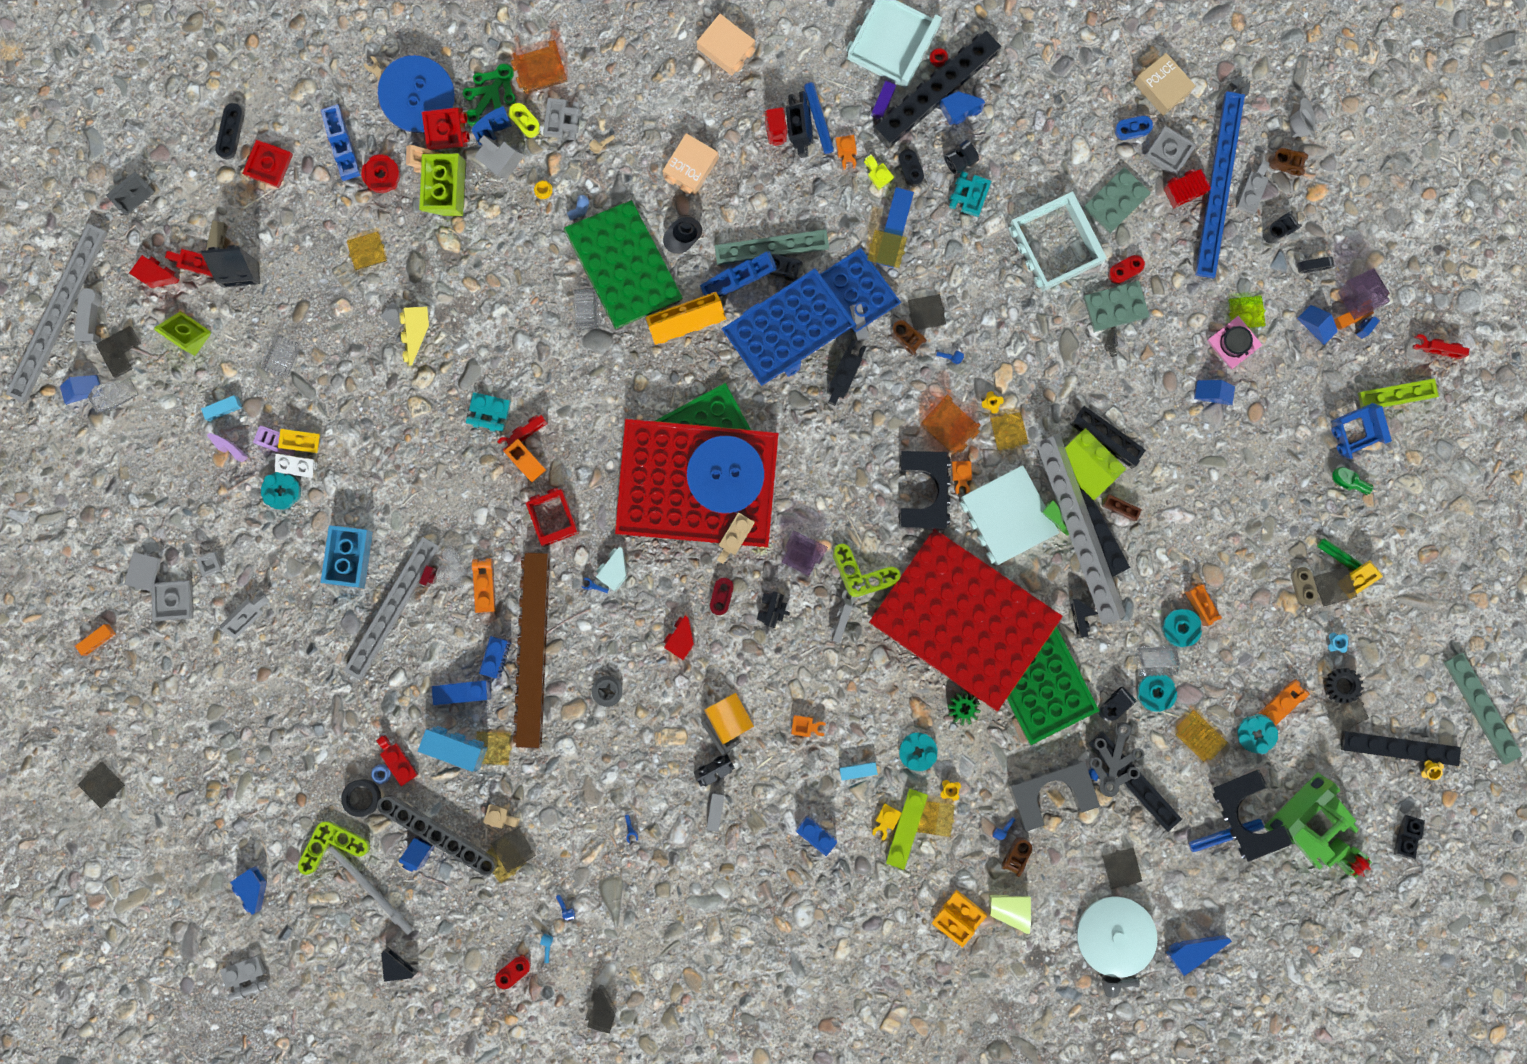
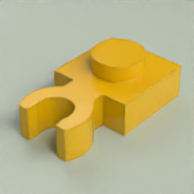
M884 803L875 820L880 824L874 827L872 835L875 836L876 832L881 830L883 832L881 840L884 841L887 837V828L894 829L902 812Z

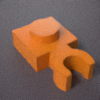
M854 135L836 137L838 158L844 157L842 160L843 170H846L847 162H851L852 167L855 168L856 160L852 157L857 155Z
M952 461V481H957L954 490L955 494H959L960 487H964L965 494H968L970 487L966 481L972 480L971 461Z
M794 715L791 735L810 737L811 732H815L818 736H824L825 733L818 732L817 728L819 725L826 726V723L819 721L814 724L812 723V717Z

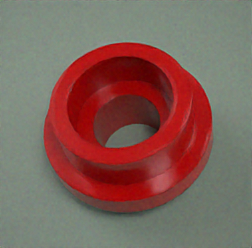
M942 48L934 49L929 57L931 64L935 67H943L944 63L948 60L947 52ZM940 56L942 60L938 61L935 57Z

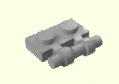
M548 98L543 131L544 137L563 139L565 131L569 132V140H575L579 130L577 123L578 117L581 115L580 103L574 101L572 108L567 107V100ZM566 115L571 116L570 124H565Z
M260 955L220 969L225 987L234 986L235 992L228 994L229 1001L242 1000L249 994H258L263 989L269 987L267 980L260 982L258 977L265 974ZM250 980L251 986L243 988L242 982Z

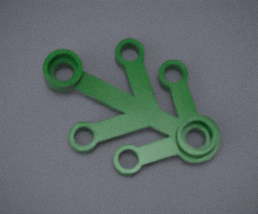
M500 64L495 71L474 74L473 81L478 86L483 85L487 80L495 79L492 85L473 89L465 88L463 90V97L467 101L473 100L475 96L484 95L475 109H470L466 112L468 125L474 126L481 119L480 115L491 100H493L494 110L502 107L498 91L502 84L505 90V103L509 106L515 104L516 98L512 93L510 83L514 77V71L510 65ZM508 72V75L502 76V73ZM478 77H482L481 81H476ZM471 92L472 94L471 96L467 97L466 93ZM513 97V100L507 101V98ZM472 117L477 118L474 122H471L470 120Z

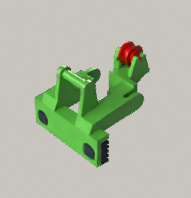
M1317 772L1264 825V828L1269 832L1287 825L1296 846L1310 863L1319 870L1323 867L1320 862L1329 868L1336 863L1347 875L1355 879L1360 875L1365 877L1363 871L1365 869L1370 871L1369 865L1372 863L1367 855L1354 846L1350 848L1348 844L1337 837L1330 845L1328 844L1340 830L1345 832L1349 828L1354 833H1357L1359 830L1354 825L1356 822L1355 818L1336 797V794L1340 791L1338 786ZM1320 809L1333 824L1322 837L1305 825Z

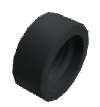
M367 779L355 780L344 788L341 795V804L349 815L364 817L377 809V803L381 799V792L373 781ZM363 786L371 791L373 800L368 808L359 810L351 804L350 795L355 788Z

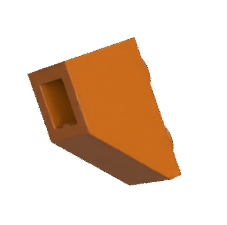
M519 439L503 451L532 483L546 471Z

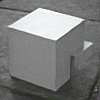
M483 135L479 141L483 145L474 157L497 176L508 179L525 155L513 145L510 147L506 142L500 145L497 141Z

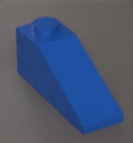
M490 680L432 686L433 705L491 700Z
M1220 935L1175 942L1169 946L1166 954L1179 973L1185 976L1232 941L1227 936Z

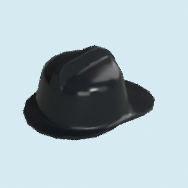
M694 215L679 216L663 236L665 248L675 254L686 252L702 235V226L695 219Z

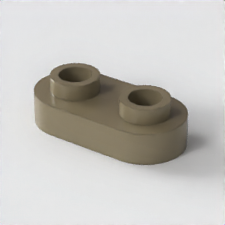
M1306 567L1293 570L1291 580L1297 600L1303 605L1314 604L1318 599V592L1312 572ZM1302 573L1306 576L1305 580L1301 579ZM1307 592H1310L1311 594L1310 599L1306 597Z

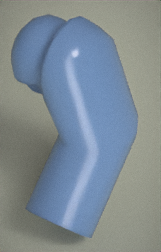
M580 195L577 198L576 208L567 212L570 221L587 213L589 199L585 195Z

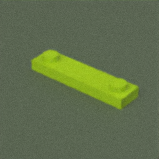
M1435 378L1358 393L1361 408L1371 403L1385 408L1439 397Z
M909 789L886 864L905 870L928 794Z

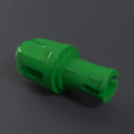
M1339 467L1332 473L1333 482L1349 491L1355 489L1368 496L1373 490L1374 486L1360 479L1359 474L1350 469Z

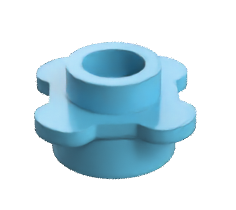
M1330 633L1329 651L1337 650L1345 653L1348 646V636L1346 634L1337 635L1336 633Z

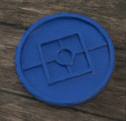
M417 55L401 57L390 63L380 77L378 83L380 107L387 119L402 130L412 133H424L423 111L453 108L455 93L449 75L442 66L427 57Z
M732 436L711 438L702 443L690 458L687 468L689 489L694 498L709 510L719 513L740 511L749 506L762 489L764 482L762 460L757 451L742 439Z

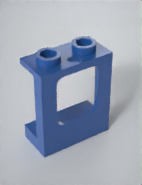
M1374 403L1331 421V431L1338 444L1336 446L1337 451L1341 456L1349 459L1353 458L1352 453L1374 443L1381 442L1386 444L1392 441L1383 407ZM1361 418L1365 437L1349 444L1343 424Z

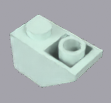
M620 546L618 549L614 548L610 552L608 562L606 564L602 563L596 571L598 573L596 578L615 592L628 577L625 552Z

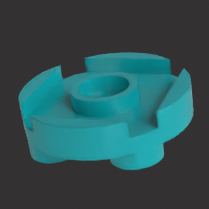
M274 472L264 478L261 486V496L264 503L271 508L287 510L300 499L301 486L293 475ZM279 486L286 490L282 493V496H279V493H277Z
M1178 609L1167 614L1161 630L1165 639L1171 645L1188 647L1194 645L1200 639L1202 623L1199 616L1193 611ZM1179 624H1180V625H1182V624H1185V625H1186V626H1185V630H1187V631H1186L1185 633L1178 631V629H1179L1178 625H1179Z
M1160 673L1149 674L1138 684L1136 696L1145 709L1152 712H1162L1174 705L1177 699V691L1174 681L1167 675ZM1159 687V688H1160V691H1159V692H1160L1162 695H1161V696H1156V698H1155V697L1153 696L1154 693H1153L1152 691H1153V689H1157V688Z
M1254 714L1255 716L1244 718L1237 728L1240 744L1251 753L1266 754L1276 745L1278 740V730L1273 720L1262 714ZM1262 730V736L1254 738L1253 731Z
M914 732L908 734L902 740L898 751L899 758L903 765L910 770L925 771L937 761L938 748L930 736ZM916 746L919 749L923 748L924 752L921 753V757L913 755Z

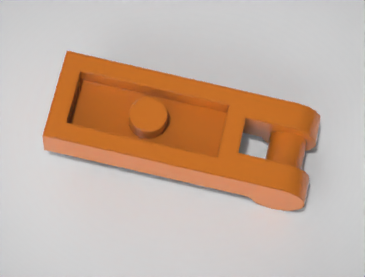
M486 558L484 561L472 559L475 613L496 612L492 558ZM480 568H486V574H480Z
M1294 679L1258 714L1269 717L1276 726L1300 702L1305 700L1310 693L1300 686L1301 683L1297 679ZM1293 690L1298 694L1294 698L1290 694Z

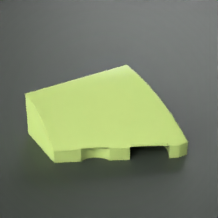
M989 895L990 916L1026 934H1030V896Z

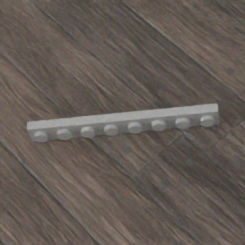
M425 537L421 538L345 667V672L359 680H363L417 588L425 566H430L440 546Z

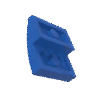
M504 106L481 118L471 130L478 144L482 145L479 141L483 135L496 140L495 132L509 128L512 124Z

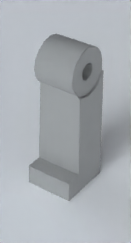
M85 288L79 293L74 341L81 344L100 345L101 337L95 335L97 310L101 303V296L89 288Z

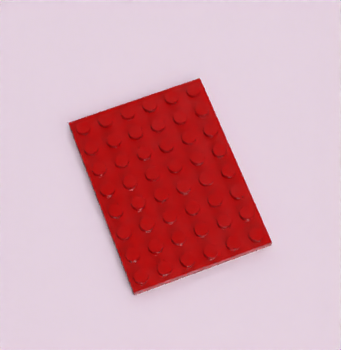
M625 419L615 534L720 543L739 512L755 522L742 545L769 548L779 433ZM732 436L746 441L757 451L763 463L764 482L759 495L749 506L737 512L719 513L709 510L694 498L689 489L687 468L690 458L702 443L714 437Z
M934 529L869 623L998 712L1063 616Z

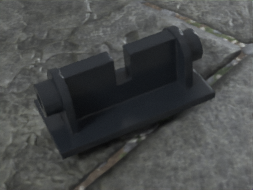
M726 754L716 757L713 762L707 765H701L694 771V775L700 787H706L717 781L714 774L718 773L720 778L732 773L735 767L729 755Z

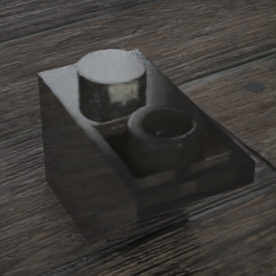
M600 984L597 990H593L591 1001L594 1004L592 1009H588L585 1020L588 1021L587 1028L610 1034L617 1009L604 985Z

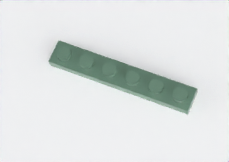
M826 229L714 245L717 265L745 262L758 257L766 251L770 252L771 255L787 256L829 250Z
M1459 653L1444 661L1443 663L1502 764L1507 765L1523 756L1464 653Z

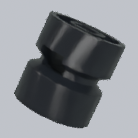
M968 140L957 145V149H951L943 155L945 163L955 175L964 171L966 165L972 166L979 161L975 147Z

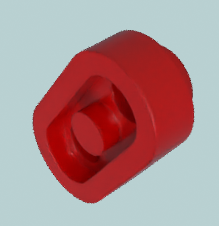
M1132 255L1109 270V280L1114 284H1121L1143 271L1145 261L1139 255ZM1134 261L1138 263V267L1133 265ZM1120 270L1122 276L1117 275L1116 271Z
M523 955L515 957L496 974V985L500 989L512 987L530 971V960ZM517 964H522L523 970H519ZM506 976L508 982L504 983L501 978Z

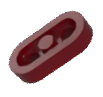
M720 578L714 585L710 610L718 616L727 613L732 598L734 585L728 578ZM722 584H726L728 586V589L726 591L721 590L720 587ZM719 602L723 604L721 610L716 609V604Z

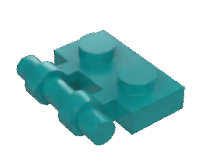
M962 171L959 178L956 179L954 193L950 195L949 208L956 209L957 204L960 203L963 204L961 212L979 217L992 181L974 175L972 181L966 180L968 173ZM963 188L969 189L966 197L961 195Z
M473 392L469 411L476 413L474 418L467 416L466 424L473 425L475 428H488L489 431L496 432V430L503 432L505 425L500 424L499 419L507 420L511 401ZM483 415L492 416V420H482Z

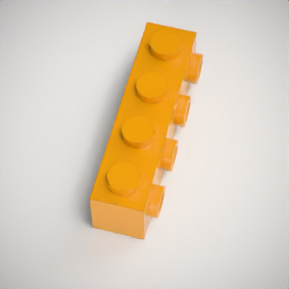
M713 292L646 316L645 319L656 345L676 337H682L693 331H699L709 325L718 324L726 320V316L717 292Z

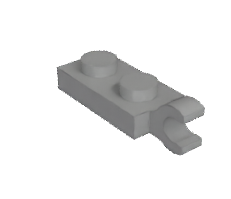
M1262 160L1257 167L1256 173L1252 171L1249 173L1236 208L1253 215L1256 213L1269 178L1264 176L1269 167V162Z
M260 590L254 596L253 601L247 599L219 625L221 630L236 639L263 613L261 607L268 603L267 595Z
M847 590L842 593V599L845 604L843 608L839 607L837 612L838 624L837 626L833 625L830 636L833 637L832 641L836 643L841 642L852 605L857 598L847 599Z

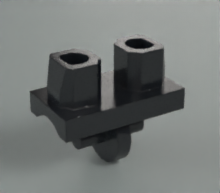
M774 591L773 593H764L762 603L768 604L769 608L767 612L760 610L757 620L766 626L776 628L777 621L782 622L784 615L790 616L791 612L785 611L787 603L783 602L784 595Z

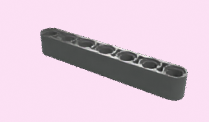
M388 795L378 801L377 809L381 814L481 875H490L497 869L498 861L494 856L397 797ZM386 800H389L392 803V808L390 810L386 809L384 806ZM402 810L408 812L409 817L407 820L401 817ZM419 820L425 823L424 830L418 828L417 822ZM435 830H438V831L441 832V834H442L441 840L435 839V837H434V831H435ZM452 840L458 842L459 847L457 850L451 848L450 843ZM468 850H471L475 853L474 860L468 859ZM484 861L491 862V870H486L484 868Z

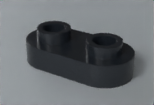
M903 150L899 154L898 164L904 179L909 186H919L924 179V172L919 159L913 150ZM905 156H910L911 160L907 161ZM916 173L918 177L914 178L911 174Z

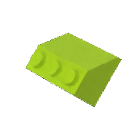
M458 153L422 154L420 211L443 216H463L466 161Z
M1086 428L1065 447L1078 485L1093 500L1126 470Z

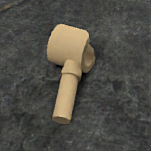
M614 135L609 136L600 143L595 139L592 140L589 144V149L596 154L600 153L603 146L615 139Z

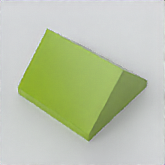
M181 311L154 328L156 332L196 356L211 335V331Z

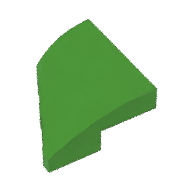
M1053 500L1048 501L1041 513L1068 536L1069 533L1059 507Z

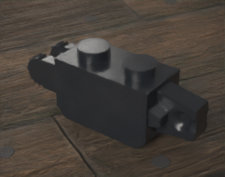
M801 91L799 92V103H796L794 94L788 95L789 105L786 106L789 140L793 147L797 149L798 155L801 158L809 157L808 146L814 144L810 108L807 105L805 92Z
M854 340L851 341L848 350L845 351L829 385L828 392L832 395L828 403L833 406L836 405L839 397L844 399L847 395L867 346L863 345L859 350L858 356L851 354L856 346V341Z

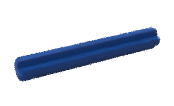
M806 83L804 89L825 154L834 152V147L814 83Z
M1261 819L1242 824L1251 832L1264 829ZM1232 828L1190 841L1188 843L1189 848L1192 852H1197L1233 840L1230 833Z

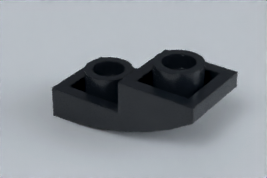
M1404 815L1397 835L1394 855L1411 860L1416 859L1418 841L1423 838L1425 820Z

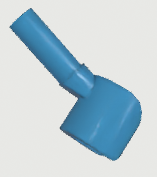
M544 934L540 941V945L546 946L544 963H549L550 947L553 942V937Z

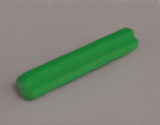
M1325 538L1321 539L1317 544L1318 548L1352 571L1363 565Z

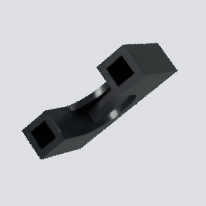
M900 452V472L923 473L931 477L937 486V497L935 502L927 508H901L899 510V529L945 530L947 525H950V514H947V506H950V495H947V487H950L951 478L947 476V468L951 467V457H947V452Z
M1258 769L1213 788L1215 791L1213 797L1217 804L1220 803L1223 811H1221L1222 816L1226 822L1229 821L1232 827L1230 833L1235 841L1238 840L1241 846L1238 848L1242 858L1247 859L1248 862L1295 844L1287 825L1263 834H1257L1247 830L1239 819V807L1246 797L1268 788L1261 771Z

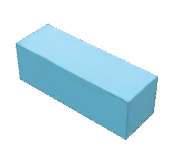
M233 395L201 408L205 420L212 421L241 409L242 405L239 398Z
M876 762L839 768L842 781L878 775Z

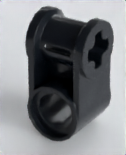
M1292 210L1264 230L1263 238L1267 243L1273 244L1302 227V224H1298L1294 218ZM1272 230L1276 231L1277 236L1272 233Z
M772 254L773 260L779 264V267L769 274L789 281L799 279L797 276L800 266L803 265L802 261Z
M1121 686L1100 706L1099 716L1107 721L1116 720L1131 708L1137 700L1124 686ZM1107 708H1112V715H1107V713L1109 712Z

